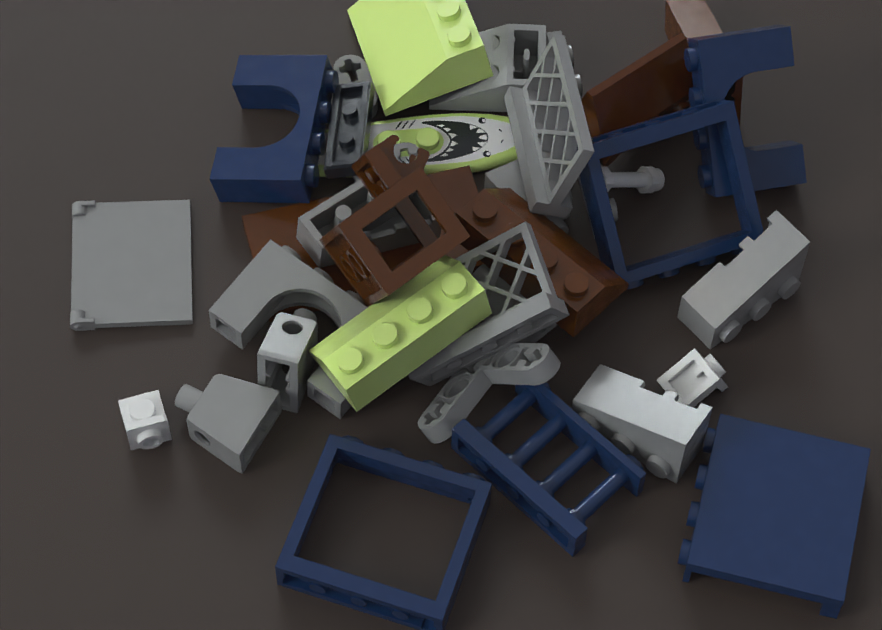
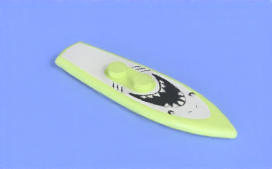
M450 113L371 122L368 151L391 135H397L399 141L396 144L410 142L430 153L424 167V172L427 175L468 165L471 172L475 173L496 169L518 159L508 116L482 113ZM329 129L325 130L324 133L326 137V147ZM408 151L400 152L401 157L399 160L401 163H409ZM325 154L319 156L318 167L320 177H326L324 172Z

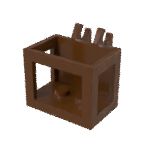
M391 135L380 144L371 148L351 166L374 199L339 223L319 240L367 307L389 296L470 237L424 172V167L430 153L423 148H419L417 156L413 154L409 156V163H401L394 155V146L399 141L397 135ZM416 191L445 234L439 238L436 237L408 196ZM394 207L422 247L390 269L378 247L368 239L362 229Z

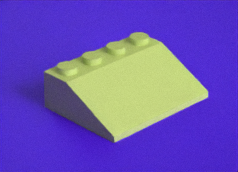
M358 0L347 10L385 116L493 76L484 44L465 0Z

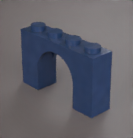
M778 24L688 38L689 48H685L684 60L687 71L692 72L693 87L689 88L690 106H697L717 99L724 100L731 86L747 74L795 66L791 26ZM717 123L693 130L695 147L697 150H701L702 165L698 166V180L701 188H705V193L714 197L733 195ZM789 140L758 146H744L754 191L807 183L803 144Z
M239 55L232 86L241 108L285 109L298 114L299 118L293 130L282 140L274 144L256 148L217 147L210 182L220 202L310 203L312 190L317 188L319 184V156H323L326 151V137L324 133L326 124H330L332 94L335 93L336 85H339L338 72L332 70L328 55Z

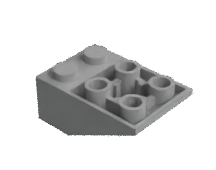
M505 24L479 32L493 76L429 100V110L507 112L504 100L507 90L510 86L523 88L546 48V25Z

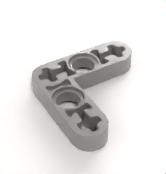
M514 343L453 374L419 418L418 427L431 443H441L452 436V428L463 418H467L492 384L540 385L547 382L558 372L561 362L548 344Z

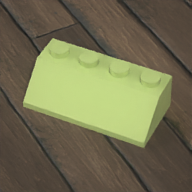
M444 255L389 296L369 306L308 351L357 412L492 314L485 289L460 261Z

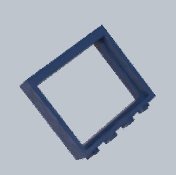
M713 100L591 137L595 152L579 176L600 260L629 283L627 289L643 285V279L657 275L658 278L676 275L681 272L680 267L693 263L694 266H703L717 261V255L730 252L733 255L740 254L743 251L739 247L740 242L747 236L754 241L764 232L734 101ZM717 123L741 230L625 266L599 159Z
M329 434L275 565L277 585L417 630H445L491 502L492 483L486 482L482 477L474 473L460 474L447 470L435 461L424 460L421 462L405 457L401 452L392 448L379 449L366 445L360 439L346 435L340 437ZM336 463L471 504L436 601L298 557Z

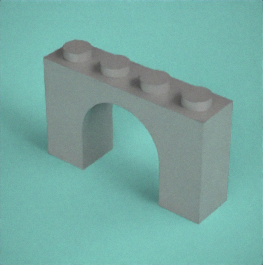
M270 239L209 309L211 328L243 350L263 325L275 313L292 306L316 308L327 314L339 329L368 307L363 303L358 294L351 290L345 292L335 285L332 278L320 268L312 269L302 262L301 257L292 248L286 245L281 247ZM319 366L307 380V396L341 419L349 410L351 404Z

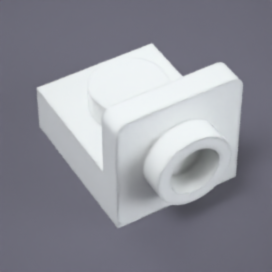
M695 348L657 379V382L665 391L669 390L679 395L677 402L690 407H695L716 388L721 392L728 388L721 379V376L726 373L723 367L711 354L704 358Z
M159 390L118 400L131 450L139 448L152 449L165 441L172 440Z

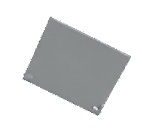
M95 200L74 202L72 204L70 328L75 331H86L110 327L193 324L190 200L95 203Z

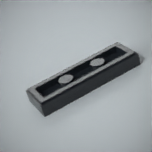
M372 81L336 85L335 93H333L324 162V172L327 179L357 176L351 166L368 151L375 93Z

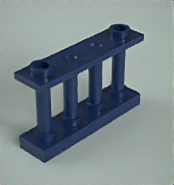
M547 382L535 386L515 385V392L518 395L482 427L476 426L474 428L464 418L452 428L451 449L489 483H492L499 492L566 552L574 557L585 546L588 530L585 521L622 486L628 489L634 496H639L643 491L646 472L634 456L621 452L551 391ZM530 406L548 420L546 424L512 454H504L493 444L492 440ZM562 432L579 448L543 481H534L524 472L523 466ZM593 459L610 475L574 509H566L554 498V493Z

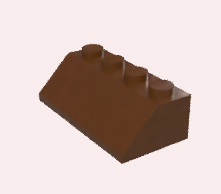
M682 32L586 92L581 101L591 137L690 107L687 101L689 99V88L693 87L692 72H688L685 65L684 51L689 46L687 37ZM621 153L599 159L600 164L606 167L609 166Z
M484 188L456 212V217L470 235L468 239L460 244L468 251L525 221L531 224L557 297L564 300L569 316L556 322V324L572 337H575L629 286L628 282L542 214L530 213L528 202L511 188ZM523 237L511 243L505 259L517 264L521 263L526 250ZM484 257L480 261L491 269L494 260ZM531 263L530 268L534 270L533 264ZM503 264L499 277L511 286L518 269ZM527 273L520 290V294L526 299L542 292L537 276Z

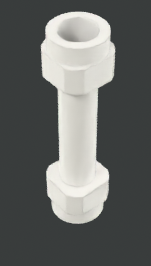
M601 166L607 192L611 188H637L640 193H653L654 191L661 190L664 186L665 177L663 172L653 166H641L637 172H611L608 167Z

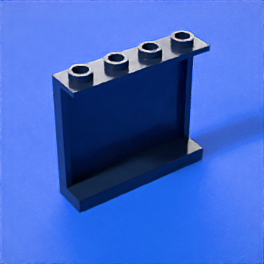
M720 414L716 429L708 427L702 452L710 453L708 465H699L694 488L702 490L700 502L691 501L686 526L694 527L691 540L683 538L677 564L685 565L682 581L689 583L691 572L806 599L821 603L819 615L837 619L845 600L871 449Z

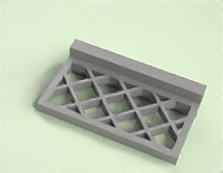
M554 34L523 88L510 86L504 96L530 213L567 218L573 208L569 191L595 151L565 36Z
M525 221L456 258L471 275L477 261L484 257L494 260L485 283L478 281V283L485 289L488 301L492 291L507 296L500 314L494 317L488 316L484 319L486 321L478 323L408 374L410 380L432 386L569 316L564 300L557 297L531 224ZM523 237L526 250L521 263L517 264L505 259L511 243ZM531 263L533 264L534 270L530 268ZM503 264L518 269L509 292L494 287ZM527 273L537 276L542 292L525 299L518 295Z

